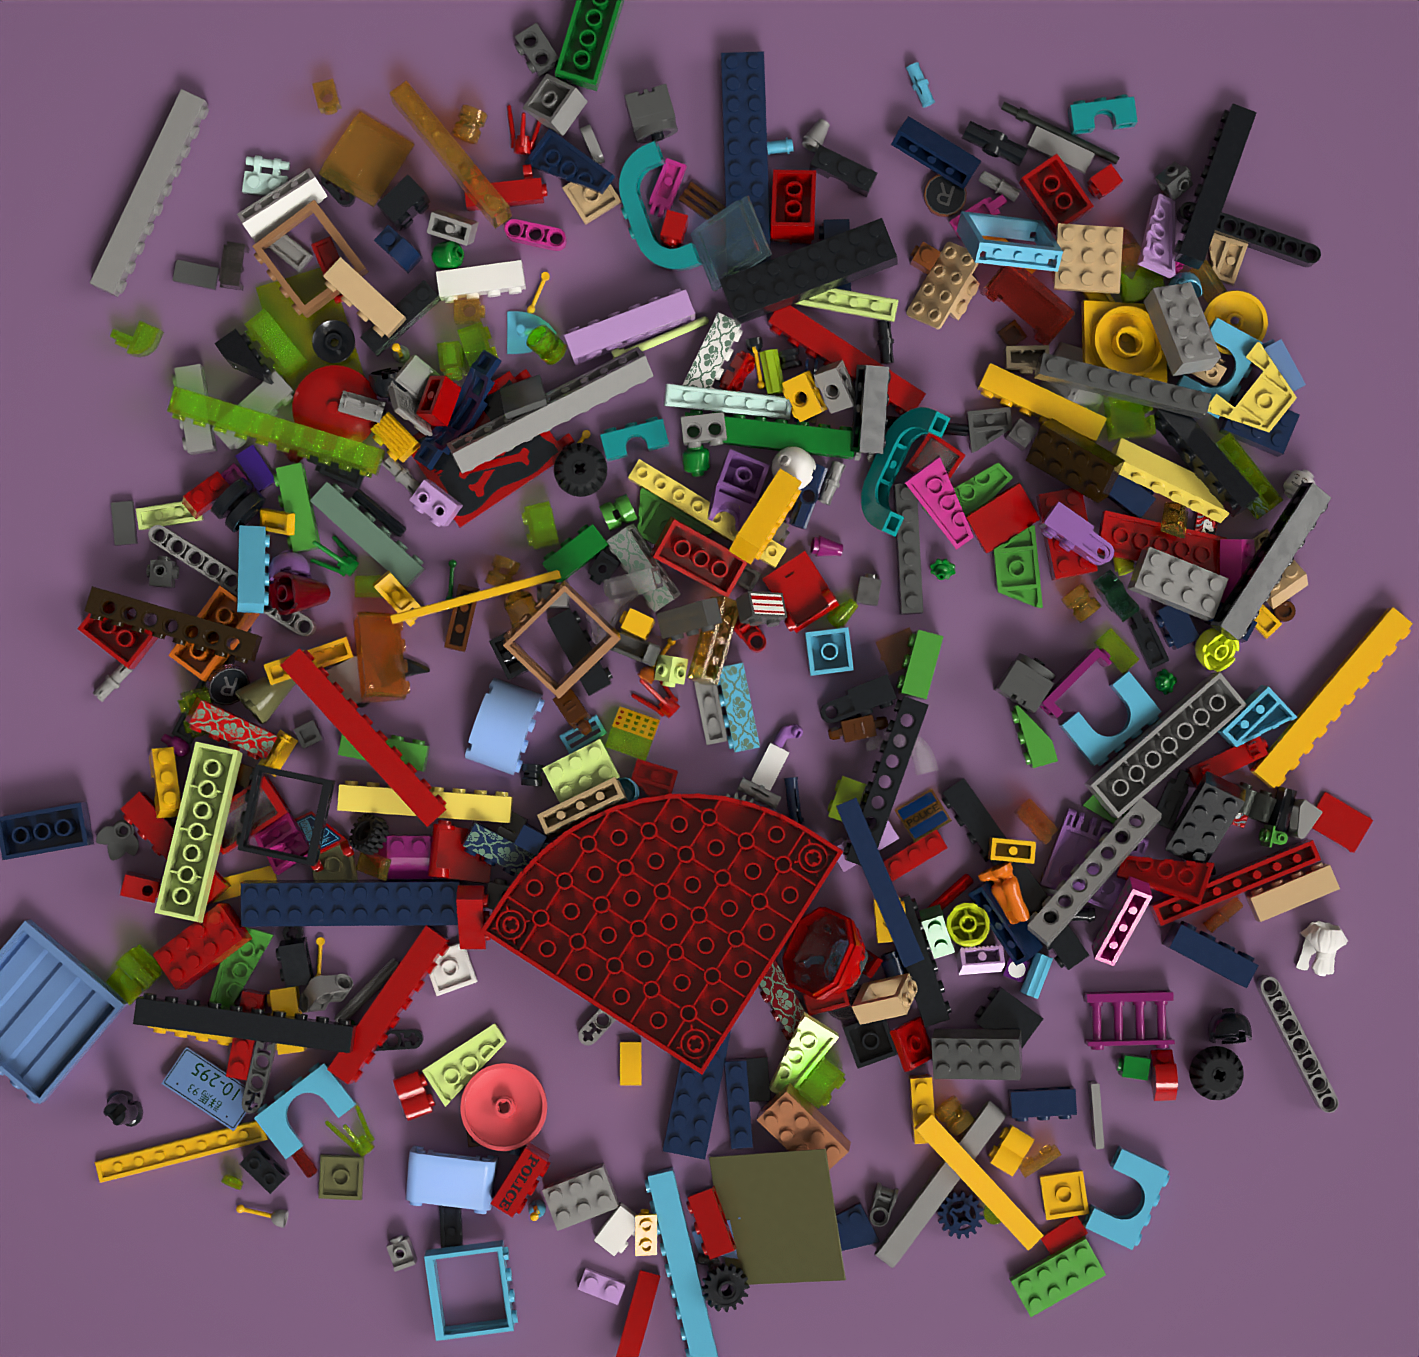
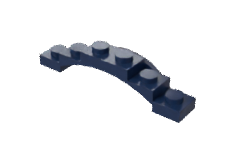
M483 349L478 359L470 367L448 426H436L432 430V436H427L422 441L421 447L413 459L432 470L443 452L449 455L450 450L447 443L472 430L488 405L484 402V399L495 384L491 377L502 362L499 358Z

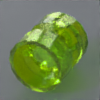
M540 325L532 330L526 341L527 346L548 365H553L561 360L567 350V345L558 336H555V333L546 325Z

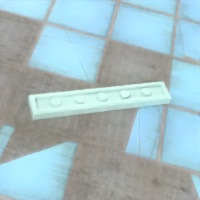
M666 384L664 406L787 420L791 416V402L785 397Z

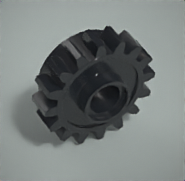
M722 1263V1266L717 1267L714 1265L712 1271H707V1277L702 1279L705 1285L701 1287V1290L705 1293L703 1298L705 1301H708L707 1304L711 1308L714 1306L719 1312L723 1307L724 1311L728 1312L729 1307L736 1310L737 1303L743 1305L741 1298L748 1297L744 1290L750 1288V1286L746 1283L748 1280L747 1276L743 1274L740 1268L736 1269L732 1263L729 1267ZM729 1284L726 1290L721 1291L723 1285Z

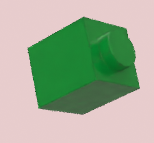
M1121 1053V1058L1117 1059L1116 1071H1119L1121 1077L1148 1081L1151 1059L1147 1056Z

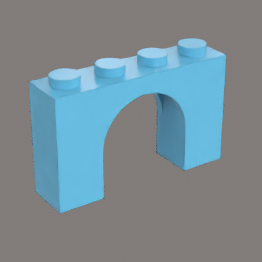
M1215 317L1209 328L1215 342L1227 348L1233 355L1234 370L1232 375L1221 385L1206 386L1183 374L1176 385L1210 393V401L1218 394L1229 402L1232 396L1236 397L1241 389L1239 383L1242 378H1247L1252 370L1250 366L1251 361L1245 357L1257 342H1260L1261 345L1263 342ZM1207 412L1218 419L1220 417L1219 415Z
M1129 671L1122 674L1109 685L1124 703L1127 710L1126 724L1119 733L1109 737L1096 733L1079 712H1075L1059 725L1091 766L1096 764L1101 766L1109 759L1108 754L1113 750L1115 753L1120 751L1126 745L1124 742L1128 738L1134 739L1143 732L1141 728L1146 724L1150 726L1159 719L1157 715L1162 712Z
M318 1062L308 1070L310 1075L304 1079L302 1076L291 1083L292 1089L287 1093L284 1090L274 1097L275 1102L270 1106L267 1103L258 1109V1115L254 1118L285 1159L305 1145L290 1126L287 1117L289 1105L295 1097L302 1093L317 1094L325 1100L338 1118L357 1104L337 1077L327 1070L328 1066L326 1063L320 1065Z
M1118 1146L1110 1166L1139 1183L1141 1188L1140 1203L1133 1212L1122 1216L1113 1215L1091 1204L1089 1214H1086L1082 1224L1085 1228L1133 1250L1134 1245L1138 1246L1140 1243L1142 1228L1148 1225L1151 1219L1150 1211L1153 1206H1157L1160 1200L1159 1192L1162 1187L1167 1185L1170 1176L1166 1168Z

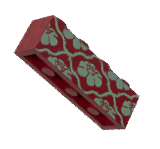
M775 959L760 983L762 988L760 994L765 1003H771L773 1010L770 1012L776 1022H782L784 1028L781 1031L788 1041L792 1038L803 1012L806 1013L792 987L786 983L785 975Z

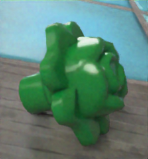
M936 559L934 563L930 564L931 574L936 575L939 580L949 579L950 576L956 573L955 565L950 563L948 559Z
M1166 669L1158 671L1155 678L1156 688L1158 691H1162L1164 695L1172 693L1173 686L1177 683V678Z

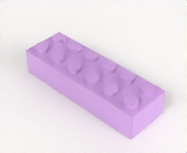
M679 288L668 293L669 296L664 298L660 296L648 300L649 303L643 306L635 304L628 308L629 311L622 314L620 311L611 313L606 320L600 321V319L590 321L587 323L588 326L582 329L579 326L569 329L567 331L568 334L564 336L575 366L608 354L616 348H624L694 321L695 312L686 289L681 291Z

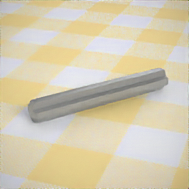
M394 958L391 959L334 1017L335 1021L338 1022V1019L348 1020L392 976L400 963Z

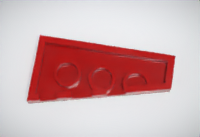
M1128 856L1121 863L1117 878L1127 881L1130 876L1149 883L1151 889L1201 905L1214 863H1195V861L1183 862L1173 861V859L1160 860L1150 857Z

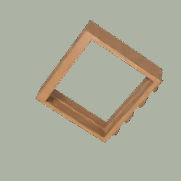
M315 200L252 246L256 251L253 254L261 265L263 263L269 268L266 271L273 281H279L282 285L279 290L286 299L291 297L294 301V304L291 306L298 315L303 313L306 318L338 296L340 292L338 290L332 292L327 288L304 305L264 250L310 215L315 214L360 276L363 277L369 272Z
M565 580L561 584L556 583L549 591L551 594L546 599L541 598L534 605L536 609L531 614H524L519 620L520 624L515 629L510 628L503 636L505 638L503 646L558 698L564 695L621 639L620 633ZM566 592L608 634L557 683L514 641Z

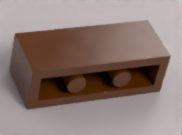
M459 584L456 597L478 592L480 589ZM477 602L453 608L444 648L465 653Z

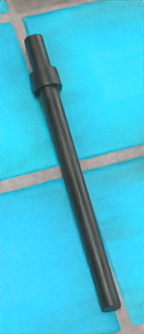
M1005 101L1001 107V110L1016 116L1015 119L1021 122L1026 121L1036 127L1047 130L1095 153L1094 155L1115 165L1120 158L1028 113V110L1022 107L1019 109Z

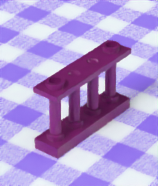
M1172 991L1084 992V1001L1092 1006L1093 1039H1085V1044L1091 1046L1092 1050H1103L1104 1046L1156 1045V1048H1169V1044H1175L1174 1039L1166 1038L1165 1005L1168 1004V1001H1174ZM1146 1001H1154V1004L1157 1005L1158 1038H1145L1144 1005H1146ZM1103 1002H1111V1006H1114V1039H1102L1101 1006H1103ZM1124 1002H1133V1005H1135L1136 1038L1123 1039L1122 1006H1124Z

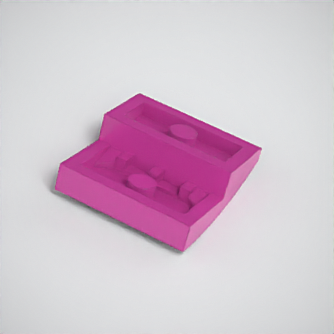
M290 813L254 836L259 847L302 856L308 855L310 844ZM267 856L274 873L280 875L297 863Z

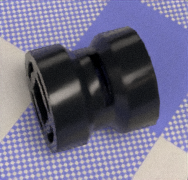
M522 763L524 777L521 778V785L542 786L541 773L543 772V765Z

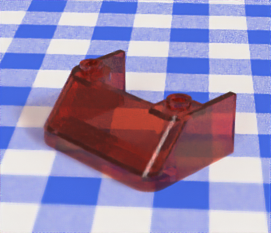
M1001 266L980 293L992 302L1002 301L1033 328L1034 338L1043 345H1049L1075 315L1071 307L1025 268Z

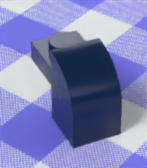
M389 225L374 239V242L408 274L422 260L419 252Z

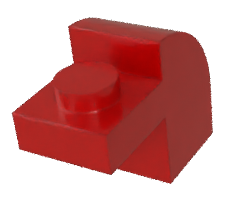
M1172 1049L1151 1050L1150 1059L1153 1072L1151 1086L1154 1101L1176 1100L1178 1073L1177 1064L1174 1063Z

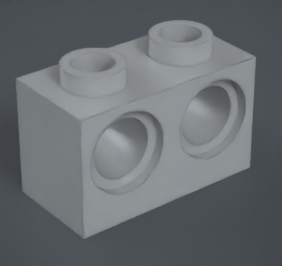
M724 412L681 417L683 443L688 445V448L701 447V443L709 442L710 446L722 445L723 441L727 440ZM716 424L720 426L721 432L718 435L710 434L708 429L711 425ZM690 427H696L700 433L697 437L692 438L688 436L687 430Z

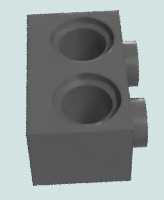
M537 23L515 36L517 43L514 46L521 56L525 55L528 59L526 65L532 74L536 72L540 78L557 67L559 57ZM527 39H535L536 43L533 46L525 45ZM544 56L548 60L545 64H538L536 62L537 58Z

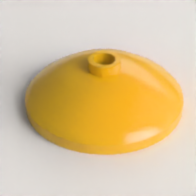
M1239 290L1224 292L1216 296L1204 311L1209 327L1215 317H1218L1259 341H1262L1265 337L1268 327L1265 307L1258 298L1248 292ZM1237 317L1239 319L1238 323L1232 324L1230 322L1231 318ZM1216 343L1219 352L1232 355L1227 348Z

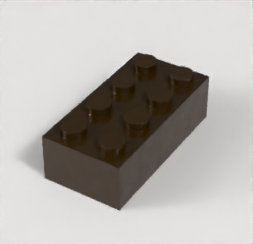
M1053 418L1041 424L1025 460L1096 503L1109 496L1125 462L1124 459Z

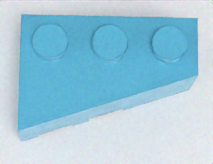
M1261 685L1244 701L1247 706L1217 732L1229 745L1238 747L1298 717L1269 686Z

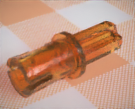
M1233 898L1221 909L1217 908V912L1207 921L1203 922L1204 926L1210 933H1213L1223 923L1229 922V918L1242 909L1243 904L1238 898Z

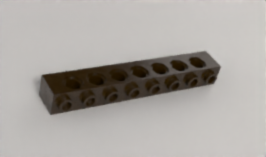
M93 586L84 610L91 614L90 618L99 621H103V618L111 619L110 624L119 627L128 624L132 626L131 630L144 634V631L148 630L153 632L152 636L160 639H165V636L172 637V642L184 646L186 642L194 644V649L206 652L207 648L215 650L214 654L227 658V655L230 654L236 656L235 661L245 664L248 663V660L255 662L262 637L257 634ZM113 602L115 610L112 613H108L107 606ZM134 608L136 615L133 619L129 620L127 613L130 609ZM155 614L157 618L156 623L150 626L148 618ZM176 621L177 629L170 632L168 628L170 622ZM197 627V636L191 638L189 636L190 629ZM213 633H218V642L211 644L210 636ZM234 639H238L240 642L236 650H232L230 647Z

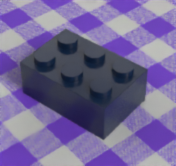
M1239 390L1236 397H1233L1231 405L1236 407L1247 392ZM1287 410L1270 432L1224 418L1219 433L1279 457L1286 450L1300 414Z

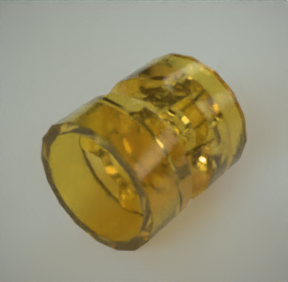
M462 105L458 114L460 121L455 122L451 134L465 142L477 144L481 135L479 129L484 127L488 115L472 106Z
M495 554L491 563L493 570L488 571L484 582L495 587L514 582L513 576L517 575L521 563ZM501 567L508 569L506 575L499 572Z
M1084 583L1079 584L1061 599L1068 609H1073L1072 615L1079 623L1086 620L1101 607V604L1095 597L1089 596L1090 591Z
M952 1095L934 1112L942 1123H947L946 1128L955 1137L969 1127L975 1118L967 1109H962L963 1104L955 1095Z

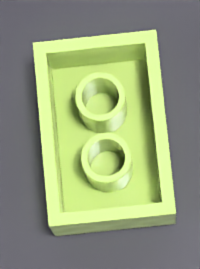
M601 739L542 768L559 803L577 796L613 777L620 778Z

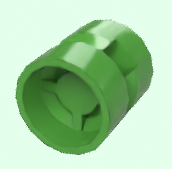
M627 494L615 498L614 503L609 501L599 506L610 531L621 527L622 522L628 524L638 519ZM618 509L621 516L614 517L612 511Z

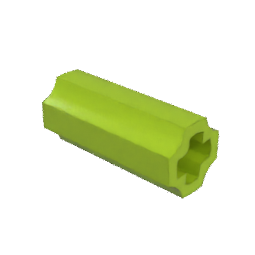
M778 349L759 352L767 395L783 393L782 383L784 380Z

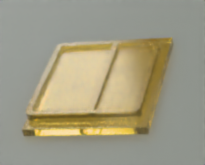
M360 111L324 162L319 175L374 207L415 144Z

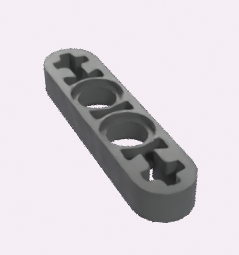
M256 1041L242 1098V1108L247 1113H256L263 1105L277 1043H270L266 1051H259V1049L265 1048L266 1042ZM263 1055L268 1059L266 1067L258 1065V1056ZM253 1077H261L263 1080L262 1087L256 1088L253 1086ZM260 1092L261 1094L255 1095L254 1102L257 1103V1105L251 1108L250 1103H248L247 1101L252 1099L253 1093Z

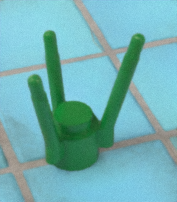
M333 536L332 539L347 556L344 555L341 558L315 540L313 541L315 546L338 561V567L314 558L310 559L311 562L335 571L343 577L345 575L352 576L360 564L356 561L358 557L353 555L336 536Z

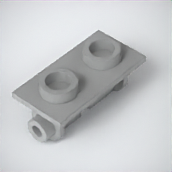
M343 391L338 411L380 423L385 402Z

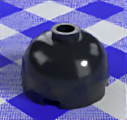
M402 367L392 370L391 368L371 372L369 374V381L373 392L380 398H388V402H391L388 387L392 380L399 389L407 392L408 390L394 380V377Z
M1224 1008L1222 1013H1218L1211 1018L1208 1036L1209 1041L1212 1043H1216L1217 1039L1222 1040V1044H1239L1246 1042V1038L1252 1040V1030L1246 1016L1235 1012L1234 1008Z

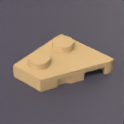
M1214 233L1209 246L1214 280L1234 286L1248 243Z

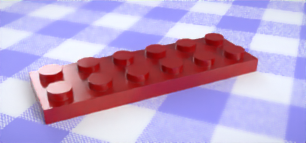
M1106 510L1102 511L1098 533L1099 536L1113 546L1114 558L1137 563L1141 550L1150 546L1220 575V539H1227L1218 535L1176 527L1177 531L1185 534L1184 538L1174 535L1164 523ZM1098 548L1097 554L1105 555L1104 551Z

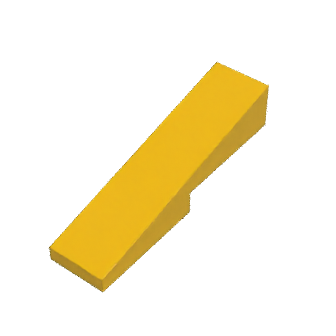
M347 637L308 650L315 658L312 662L317 668L320 665L326 668L353 658ZM290 656L264 664L270 685L292 679L280 666Z

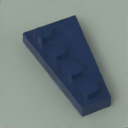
M550 128L524 162L526 165L531 164L532 168L600 194L604 193L615 178L612 173Z
M860 1202L836 1214L842 1251L880 1242Z

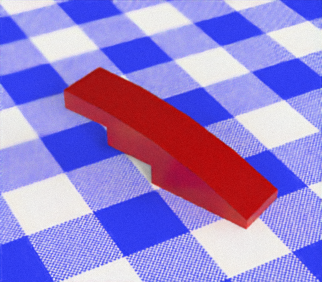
M642 1270L639 1271L616 1357H639L660 1275Z

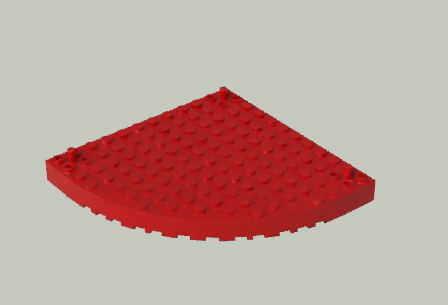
M700 793L666 794L641 798L611 807L591 816L565 831L548 844L519 873L480 932L702 1075L842 855L843 850L789 817L748 801Z

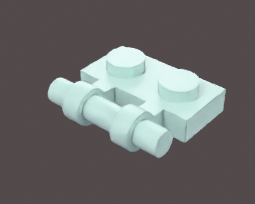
M257 155L255 157H246V165L254 166V171H245L243 194L266 196L288 182L289 178L287 176H281V169L289 170L290 162L282 161L280 158H274V160L263 159L262 156ZM262 167L273 168V174L261 173Z

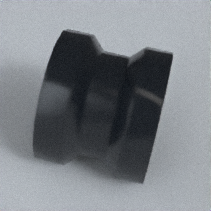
M799 348L778 352L779 358L782 359V370L802 366V361L798 357L800 353Z

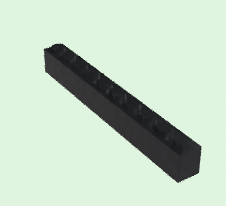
M961 778L942 792L944 796L941 799L948 809L952 807L955 811V820L960 827L964 825L969 831L966 834L973 845L975 843L981 848L979 854L985 862L990 861L993 866L1007 862L988 859L990 837L1007 838L966 780ZM1011 862L1013 874L1018 879L1021 895L1030 916L1034 912L1039 913L1043 908L1042 903L1048 897L1025 863ZM1048 914L1044 918L1048 923H1053L1057 919L1053 914ZM1069 925L1060 932L1049 946L1045 945L1048 951L1052 949L1057 955L1054 959L1060 968L1065 967L1067 970H1070L1090 956Z
M144 993L143 996L136 998L133 1024L344 1053H351L353 1051L356 1025L351 1024V1020L338 1019V1022L329 1021V1017L316 1016V1019H310L307 1014L301 1013L287 1016L285 1011L273 1010L272 1014L265 1013L263 1008L252 1007L251 1011L243 1010L241 1005H230V1008L221 1007L222 1003L208 1002V1005L200 1004V1000L187 999L186 1002L178 1001V997L165 996V999L157 998V994Z

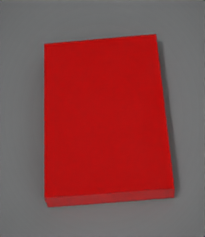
M1019 482L966 515L969 526L985 553H989L1040 520Z

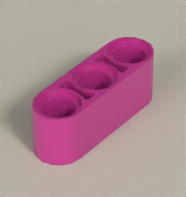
M518 219L509 220L504 227L507 238L512 242L553 251L563 250L567 244L565 233L559 228ZM518 226L520 232L517 235H511L509 233L511 227ZM535 230L541 232V237L537 240L530 238V234ZM555 235H560L562 241L559 244H553L551 238Z

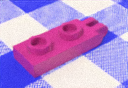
M669 158L665 160L666 164L662 167L649 200V205H652L649 214L654 215L657 208H660L657 215L660 218L663 217L667 209H671L687 169L685 164Z

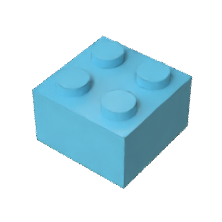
M848 627L805 633L810 676L854 670Z

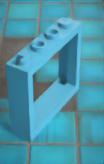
M961 211L957 233L975 263L1058 272L1063 250L1042 220ZM1036 232V236L1030 237V233ZM982 236L1034 241L1036 245L986 240ZM982 251H985L984 257H980Z
M503 1240L426 1250L424 1259L436 1341L514 1331L515 1323H518L517 1310H513L512 1302H515L514 1289H510L509 1281H512L511 1268H507L506 1260H509V1249L504 1247ZM497 1251L506 1319L445 1326L436 1259Z

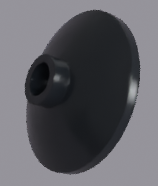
M329 320L316 328L312 337V346L316 355L323 361L339 363L346 360L352 354L355 348V336L351 328L344 322ZM337 339L339 341L338 345L332 346V340Z

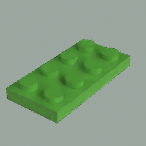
M1083 1236L1009 1279L1030 1317L1106 1274L1087 1239Z

